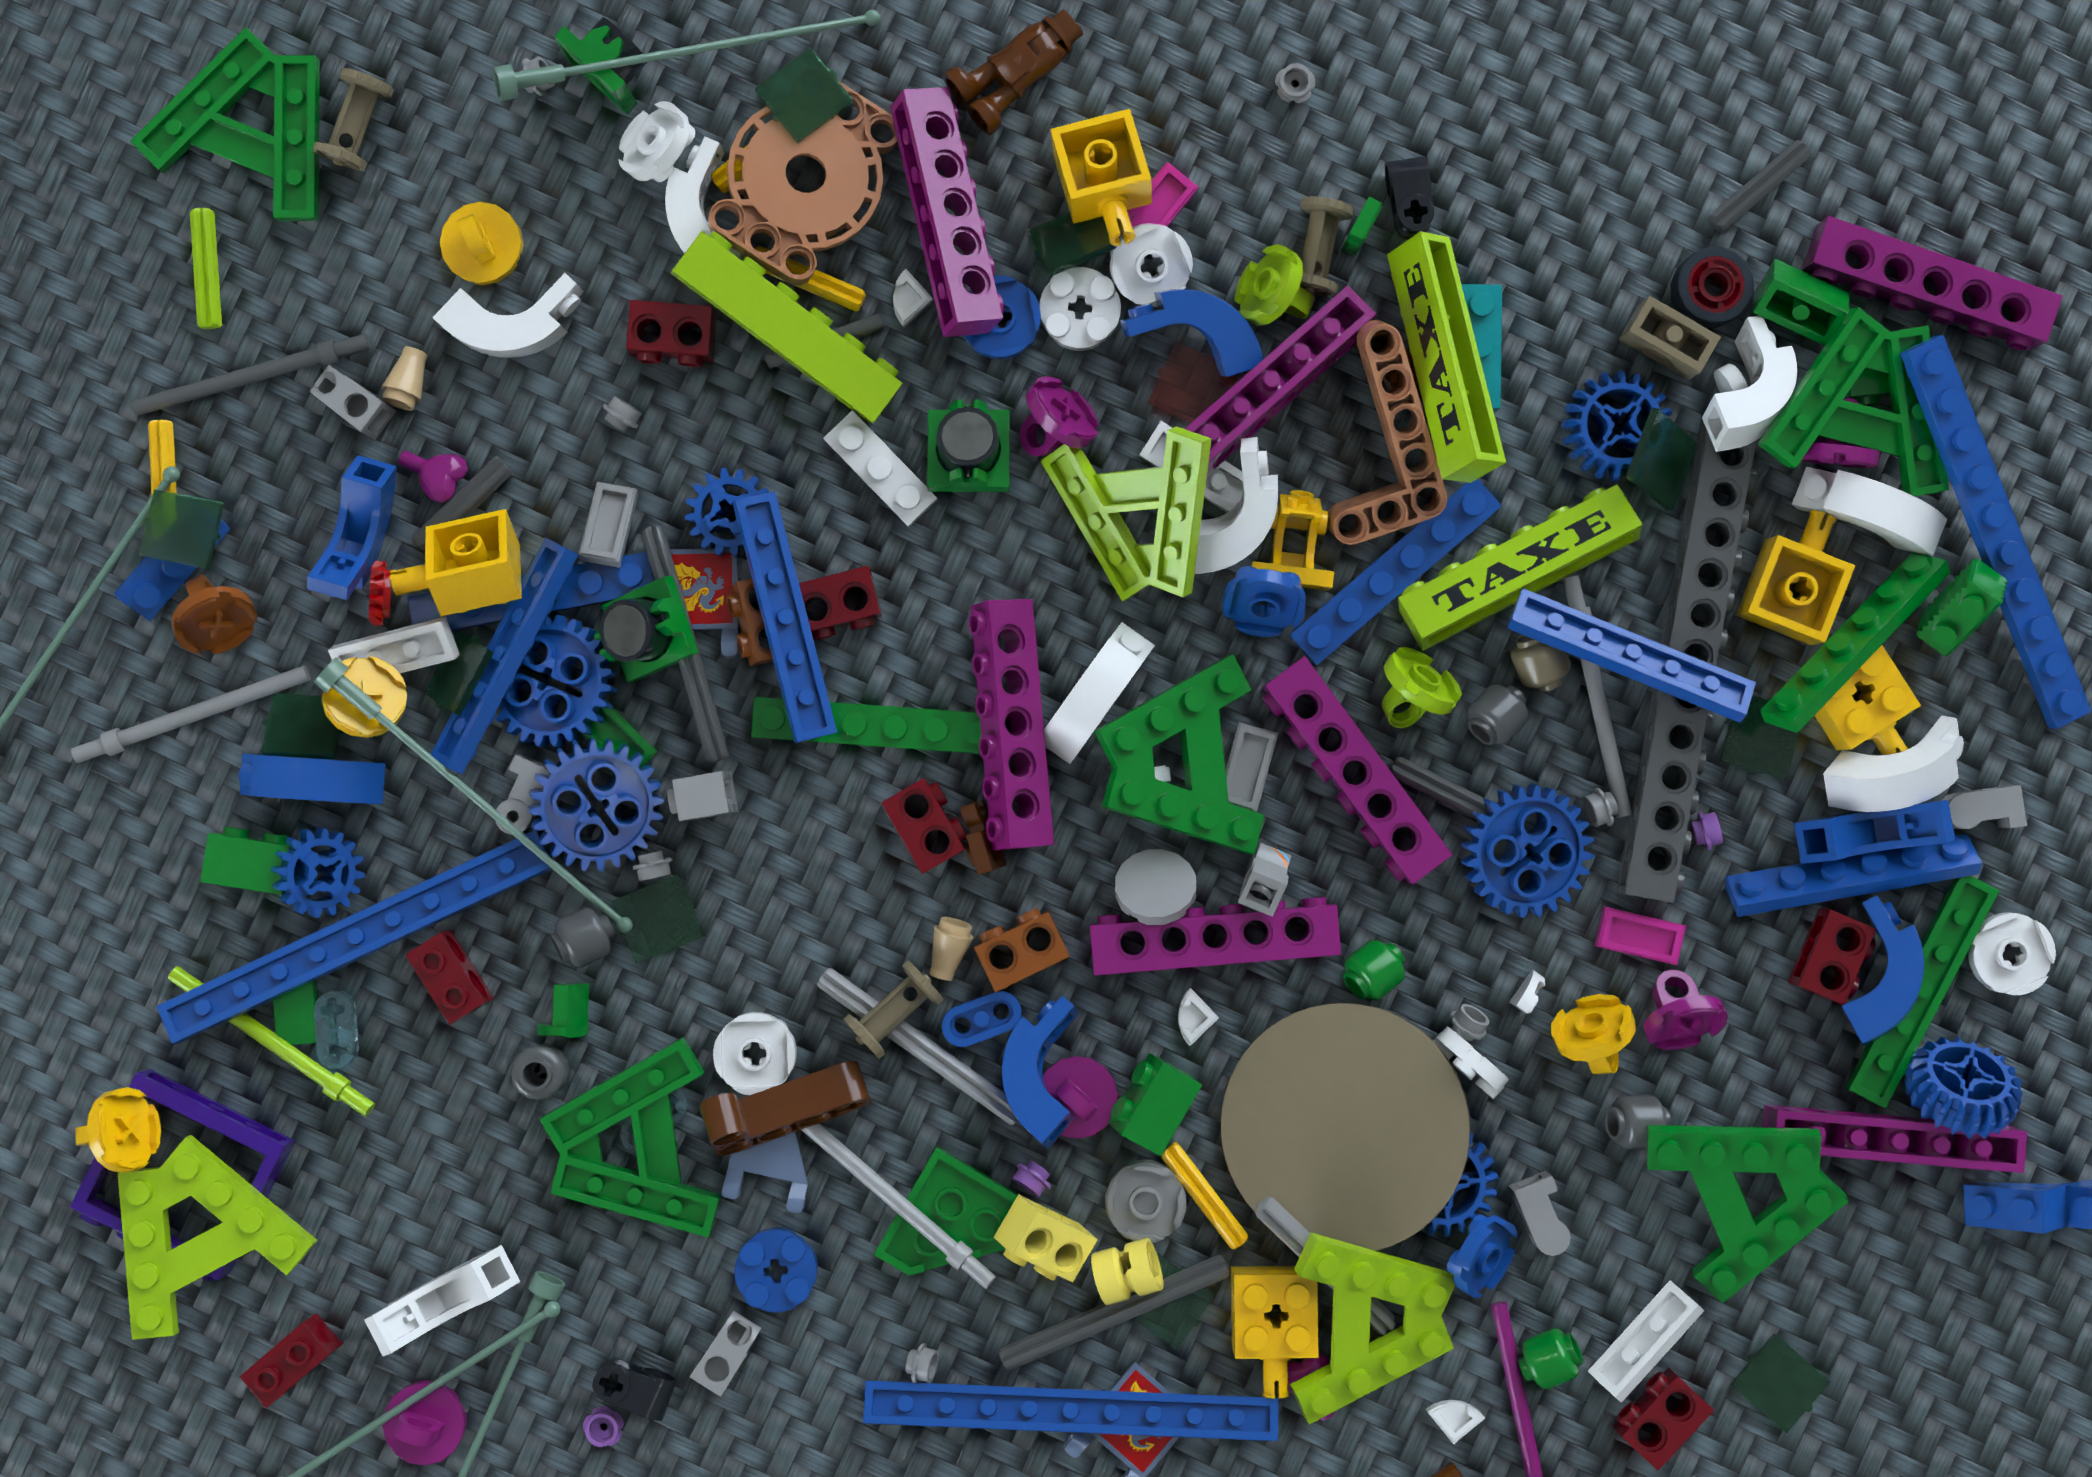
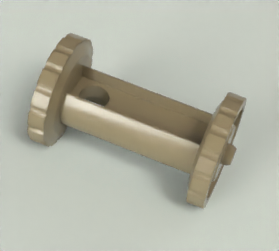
M342 68L339 78L349 85L329 142H315L312 151L338 166L364 172L368 163L357 155L378 97L392 98L394 89L371 75L349 68ZM346 134L352 138V145L349 148H344L339 144V137Z
M1307 196L1302 198L1300 203V209L1310 214L1301 258L1303 276L1300 287L1314 296H1336L1338 284L1327 279L1339 221L1352 219L1354 207L1336 199Z
M909 960L902 964L908 977L862 1019L858 1021L850 1014L843 1018L847 1025L856 1033L855 1040L860 1045L865 1043L878 1059L885 1055L879 1043L924 1001L929 999L937 1005L944 1001L943 997L931 985V978L927 974L922 975ZM913 987L916 989L917 998L914 1001H907L904 998L903 993L906 988Z

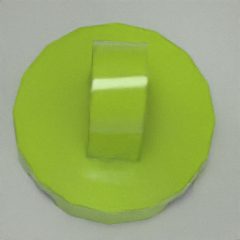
M1279 244L1266 247L1262 252L1267 255L1258 264L1251 261L1238 281L1234 295V301L1240 304V311L1238 312L1248 322L1257 326L1270 324L1283 313L1297 318H1308L1315 297L1300 287L1303 276V263L1300 257L1289 248Z
M1398 648L1396 652L1389 656L1383 666L1385 675L1393 686L1382 700V709L1390 725L1395 728H1405L1415 724L1425 711L1441 715L1450 713L1462 696L1459 684L1446 669L1440 675L1434 668L1429 666L1434 659L1412 648ZM1404 702L1411 703L1407 710L1401 713H1393L1394 708Z

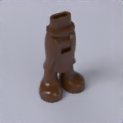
M1063 9L1052 19L1046 16L1042 19V22H1037L1025 28L1002 50L987 56V62L977 69L967 73L960 67L950 68L942 75L944 82L949 87V91L958 104L964 109L968 106V113L973 122L990 136L1002 125L1001 114L1015 99H1021L1025 91L1032 84L1055 69L1065 55L1072 52L1071 44L1083 36V31L1070 14ZM996 79L1001 85L988 96L975 100Z

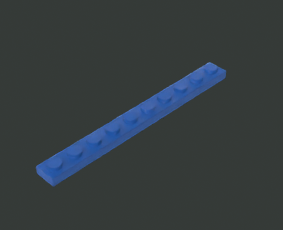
M1944 335L1933 336L1900 352V356L1981 560L2008 581L2000 608L2048 728L2058 729L2092 711Z
M534 830L525 834L549 855L546 846L541 845L539 842V831ZM514 839L157 1005V1010L171 1043L179 1044L552 870V868L518 839Z
M866 1381L863 1423L1278 1441L1279 1398Z

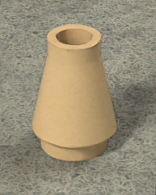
M408 346L403 348L401 356L381 387L384 391L382 396L384 402L409 411L414 410L415 404L421 402L424 368L428 356L425 352Z
M941 917L939 925L934 926L932 963L929 972L931 976L946 981L953 980L955 971L973 940V936L970 934L972 925L956 918Z

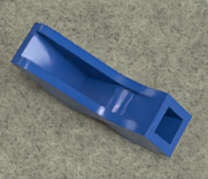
M2092 1180L2059 1184H1963L1966 1226L2043 1234L2065 1227L2092 1229Z

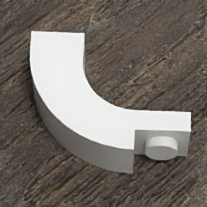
M704 136L700 146L695 145L688 156L686 168L689 169L688 173L673 167L666 186L665 206L667 220L671 232L684 254L701 230L707 235L711 233L705 216L704 202L712 181L711 173L718 168L724 151L719 142ZM733 248L729 250L741 261L746 257Z
M564 273L538 302L528 310L515 315H497L482 308L460 288L432 318L452 336L473 350L495 357H523L552 346L568 333L557 320L561 316H569L579 306L581 302L579 296L584 291Z
M1762 316L1747 317L1735 340L1736 347L1748 372L1751 386L1742 390L1714 394L1702 417L1716 452L1743 447L1760 439L1773 420L1782 411L1795 388L1797 361L1793 347L1776 348L1775 335L1768 329Z
M1258 437L1241 438L1240 454L1244 491L1239 502L1232 510L1220 517L1201 520L1195 574L1215 572L1240 562L1261 544L1272 526L1278 503V475H1269L1267 450L1259 451Z
M1806 467L1792 505L1798 510L1806 512L1811 510L1825 512L1824 516L1830 514L1836 519L1870 530L1883 537L1894 548L1932 557L1947 521V518L1942 513L1919 498L1884 483L1838 470L1837 473Z
M1121 622L1044 729L1045 747L1071 764L1155 645Z
M1941 715L1917 745L1896 754L1876 756L1842 750L1823 773L1828 806L1860 812L1891 811L1920 804L1947 790L1959 778L1957 759L1961 756L1964 745L1962 736H1959L1957 718Z
M501 1245L421 1285L389 1303L388 1306L367 1317L364 1321L384 1357L447 1320L493 1299L518 1284L520 1280Z

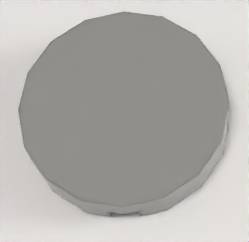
M1147 849L1133 854L1121 864L1115 876V898L1121 910L1128 916L1130 914L1138 918V922L1146 925H1165L1179 920L1186 914V910L1191 904L1193 905L1196 899V875L1190 863L1179 854L1164 849Z
M1136 1160L1123 1166L1111 1178L1105 1195L1106 1213L1113 1226L1117 1228V1231L1123 1237L1132 1241L1148 1237L1152 1243H1156L1165 1239L1166 1236H1169L1181 1225L1187 1208L1186 1190L1167 1165L1154 1160Z

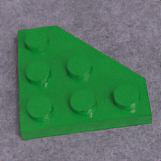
M937 1146L906 1199L957 1243L962 1241L974 1251L973 1257L980 1258L982 1255L1005 1250L994 1238V1235L1013 1205L1018 1193ZM898 1213L874 1252L876 1257L908 1276L949 1264L945 1260L947 1256Z

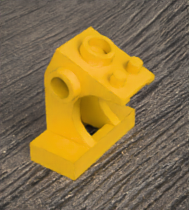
M1292 490L1289 495L1280 494L1275 518L1271 529H1274L1270 563L1252 561L1249 566L1256 569L1276 570L1283 573L1292 572L1300 577L1302 588L1329 591L1333 587L1334 571L1314 569L1317 534L1325 535L1328 521V511L1322 510L1320 499L1314 498L1313 493L1302 490ZM1285 528L1307 531L1304 554L1282 552Z

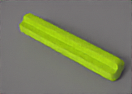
M195 208L190 211L197 325L202 329H217L222 326L215 213L209 208Z

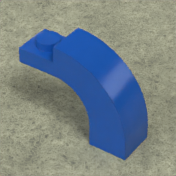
M1170 289L1154 292L1158 309L1153 310L1152 303L1128 309L1130 317L1120 320L1123 334L1128 337L1177 323L1194 327L1207 339L1213 352L1219 376L1228 377L1251 370L1263 360L1259 342L1247 320L1224 300L1202 291Z
M359 455L356 456L342 476L341 502L337 523L326 550L307 576L308 590L348 600L355 588L363 589L370 577L371 566L378 559L389 524L395 494L397 466Z
M242 754V766L239 770L240 795L383 804L386 763Z
M1948 800L1925 802L1891 811H1854L1794 823L1801 864L1839 860L1883 850L1955 841Z
M1878 895L1862 902L1864 911L1873 927L1876 928V932L1886 949L1888 957L1887 969L1882 981L1875 989L1842 1006L1862 1046L1887 1035L1907 1017L1917 1001L1923 982L1924 955L1914 924L1898 932L1895 926L1902 922L1890 901L1882 904Z
M1063 996L1057 1002L1051 1000L1042 1008L1037 1016L1039 1022L1036 1026L1032 1025L1022 1016L1008 1039L1002 1063L1003 1087L1011 1110L1022 1126L1047 1149L1051 1147L1075 1119L1070 1111L1048 1093L1043 1080V1064L1049 1049L1079 1015L1075 1006Z

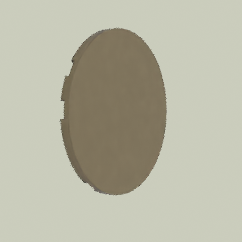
M1335 1003L1310 1007L1293 1013L1269 1027L1250 1045L1237 1063L1224 1095L1221 1113V1137L1225 1160L1237 1189L1255 1213L1257 1212L1256 1205L1258 1202L1263 1201L1266 1197H1272L1309 1233L1312 1232L1377 1251L1408 1239L1430 1223L1445 1207L1462 1177L1467 1162L1470 1146V1116L1466 1095L1453 1065L1438 1045L1420 1028L1392 1012L1363 1004Z

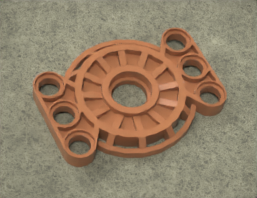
M807 68L797 75L793 87V99H785L767 105L753 114L738 131L730 148L727 166L728 187L732 199L717 201L711 207L708 216L710 232H717L733 245L732 248L751 258L772 274L792 285H803L808 283L813 277L817 266L816 256L813 251H824L842 245L857 235L870 221L881 198L883 185L882 162L879 154L891 152L898 143L890 113L818 68ZM808 79H814L822 85L824 93L818 98H809L803 94L801 84ZM841 102L853 103L858 110V116L851 121L843 120L837 115L836 106ZM794 108H800L801 112H795ZM784 110V115L775 117L766 124L762 121L769 114ZM876 124L887 125L893 133V138L886 143L877 142L872 137L870 129ZM753 127L755 134L747 148L739 147L743 137ZM865 154H871V157L866 158ZM807 156L817 160L822 165L825 171V181L818 190L811 193H803L795 190L789 184L786 178V167L794 158ZM735 158L742 163L741 181L735 182ZM875 168L876 176L875 192L867 189L869 170ZM739 194L744 195L745 199H740ZM871 203L867 213L857 222L854 218L859 213L862 204ZM729 210L737 215L739 223L734 229L724 230L717 225L715 216L720 211ZM844 228L848 230L841 236L829 240L826 239V237L835 235ZM756 233H766L772 237L774 247L768 252H759L752 247L750 239ZM792 255H801L808 261L809 270L802 275L793 274L787 269L786 260Z

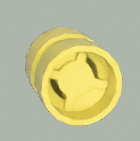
M1148 1237L1126 1243L1121 1252L1116 1247L1094 1252L1091 1255L1092 1271L1097 1290L1102 1301L1107 1306L1129 1300L1132 1292L1143 1296L1163 1290L1164 1282L1161 1265L1154 1245Z

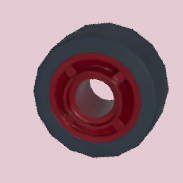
M1706 247L1691 254L1675 270L1670 284L1671 300L1677 312L1705 328H1718L1733 321L1749 306L1754 293V276L1748 263L1737 252L1724 247ZM1705 279H1712L1719 285V296L1714 297L1706 292L1704 288Z

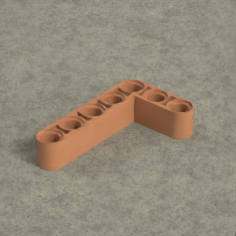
M1371 320L1364 324L1358 331L1356 338L1397 482L1331 506L1328 510L1327 529L1340 542L1347 545L1358 544L1434 518L1443 512L1447 504V492L1437 465V458L1402 337L1399 331L1392 325L1379 320ZM1379 330H1385L1388 338L1387 344L1383 349L1373 351L1370 343L1372 336ZM1391 370H1397L1399 374L1398 384L1391 390H1384L1382 386L1384 375ZM1408 409L1410 412L1409 423L1402 429H1395V415L1401 410ZM1419 448L1422 455L1420 462L1414 467L1407 468L1405 465L1406 455L1409 451ZM1431 487L1433 496L1430 502L1426 505L1418 506L1416 500L1418 493L1424 488ZM1385 501H1393V513L1386 519H1379L1377 512L1380 505ZM1347 514H1354L1356 517L1355 526L1348 532H1340L1338 525L1342 517Z

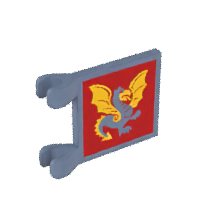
M715 548L707 550H670L693 631L722 630V654L727 659L739 658L740 652L737 644V634H740L738 617H731L727 604V594H731L730 587L738 582V558H734L728 548H726L722 557L715 554ZM670 636L669 644H668L667 647H666V650L669 648V646H670V644H671V641H672L671 636Z
M1135 1361L1109 1390L1170 1393ZM1071 1433L1063 1446L1070 1456L1077 1458L1085 1450L1092 1438L1095 1437L1130 1468L1121 1477H1147L1179 1437Z

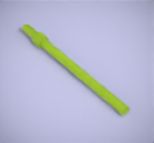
M176 966L168 976V980L186 992L204 984L179 966ZM247 1013L228 1021L323 1087L322 1092L335 1102L343 1101L364 1117H367L374 1109L375 1103L352 1088L350 1080L338 1072L332 1074Z

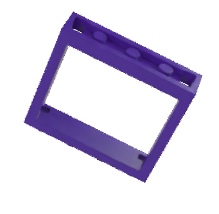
M151 1069L135 1074L129 1086L130 1088L140 1090L146 1097L266 1155L251 1185L268 1198L296 1140ZM94 1157L70 1208L80 1212V1218L95 1226L106 1225L118 1231L117 1236L123 1240L121 1210L96 1198L109 1170ZM171 1235L172 1249L185 1243V1241ZM237 1259L201 1277V1279L213 1281L214 1279L219 1280L231 1273Z

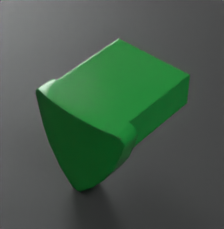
M589 983L555 984L553 992L552 1023H537V1035L568 1038L587 1035L589 1030Z

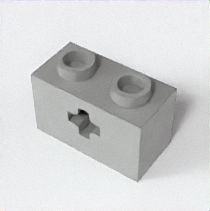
M719 771L672 780L673 789L667 791L670 811L672 814L678 813L679 821H690L739 812L732 772Z

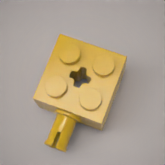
M1130 109L1050 129L1053 157L1073 224L1103 216L1111 245L1121 246L1120 230L1125 245L1132 242L1136 235L1127 210L1152 204V180Z
M506 509L426 526L425 564L390 571L391 585L396 596L429 588L440 616L464 613L472 609L522 599L520 544Z
M1811 510L1799 543L1780 535L1764 541L1735 615L1806 644L1816 645L1826 642L1856 565L1823 552L1836 518L1830 514L1824 517L1825 512ZM1796 583L1795 591L1800 593L1799 597H1792L1793 592L1789 590L1790 584Z
M1881 645L1814 716L1836 751L1852 750L1864 741L1872 739L1882 755H1890L1908 750L1894 728L1897 724L1896 721L1921 705L1889 654ZM1856 687H1859L1861 691L1859 694L1860 700L1855 701L1852 695L1857 691Z
M1231 1266V1322L1235 1359L1263 1360V1397L1275 1399V1381H1277L1279 1399L1289 1397L1288 1360L1292 1358H1319L1317 1281L1300 1277L1294 1270L1295 1266ZM1278 1304L1283 1313H1279L1277 1319H1270L1267 1313L1271 1312L1272 1305Z

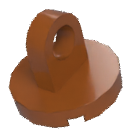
M203 574L186 582L189 596L178 604L171 621L174 636L182 648L196 654H202L201 650H211L212 654L224 653L238 647L251 636L254 631L253 624L255 620L257 621V612L248 594L238 588L227 586L214 587Z

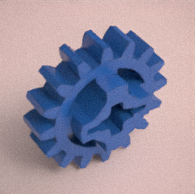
M721 468V478L716 480L710 473H707L705 476L708 485L702 487L696 483L694 484L693 488L699 495L697 499H686V503L694 508V513L685 515V520L697 525L690 531L692 537L704 536L700 545L702 548L707 550L715 544V554L722 557L726 548H728L732 556L738 558L740 547H743L737 519L734 522H730L727 518L721 519L726 514L724 507L727 504L733 506V502L737 499L770 492L767 488L756 490L760 482L756 476H753L746 482L745 472L742 469H738L735 476L730 477L728 470ZM724 487H739L748 493L734 496L728 494ZM711 496L713 499L711 511L704 516L705 504ZM723 529L731 531L736 539L725 540L714 536L712 533H717Z
M317 827L314 835L310 830H300V841L288 837L286 843L290 849L287 852L277 850L275 853L278 858L283 860L281 866L271 867V872L281 876L280 880L272 884L273 888L286 891L280 898V901L287 905L294 903L293 911L302 915L308 909L309 916L315 918L320 917L322 909L326 914L335 915V904L337 903L349 907L351 904L347 898L348 893L359 894L361 891L354 885L355 879L365 877V873L355 868V865L363 861V856L351 854L356 844L349 840L342 842L343 833L333 830L329 835L328 829L323 827ZM320 845L330 847L329 850L324 849L320 854L313 852L310 848ZM317 865L321 866L319 869V873L322 876L319 879H315L318 875L317 871L315 870ZM317 891L323 892L326 895L318 899L306 898L308 894L313 895Z

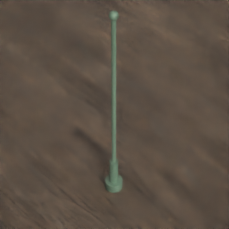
M868 10L865 15L566 68H563L562 64L514 72L511 64L493 67V80L499 100H511L518 98V89L565 81V76L865 23L869 26H876L880 21V15L876 10Z
M169 466L164 469V479L1 715L0 732L168 486L180 478V472L176 467Z
M338 658L333 659L318 675L313 683L325 693L334 688L370 720L373 718L377 719L616 923L619 932L628 933L631 931L633 923L630 918L618 915L381 713L382 707L344 676L349 668Z
M536 1271L528 1287L534 1293V1296L521 1324L543 1311L544 1306L549 1300L558 1301L565 1287V1282L552 1274ZM539 1323L517 1337L519 1340L458 1477H467L525 1344L532 1341Z
M555 1301L546 1303L543 1311L287 1477H302L547 1317L554 1318L558 1316L561 1310L560 1305Z

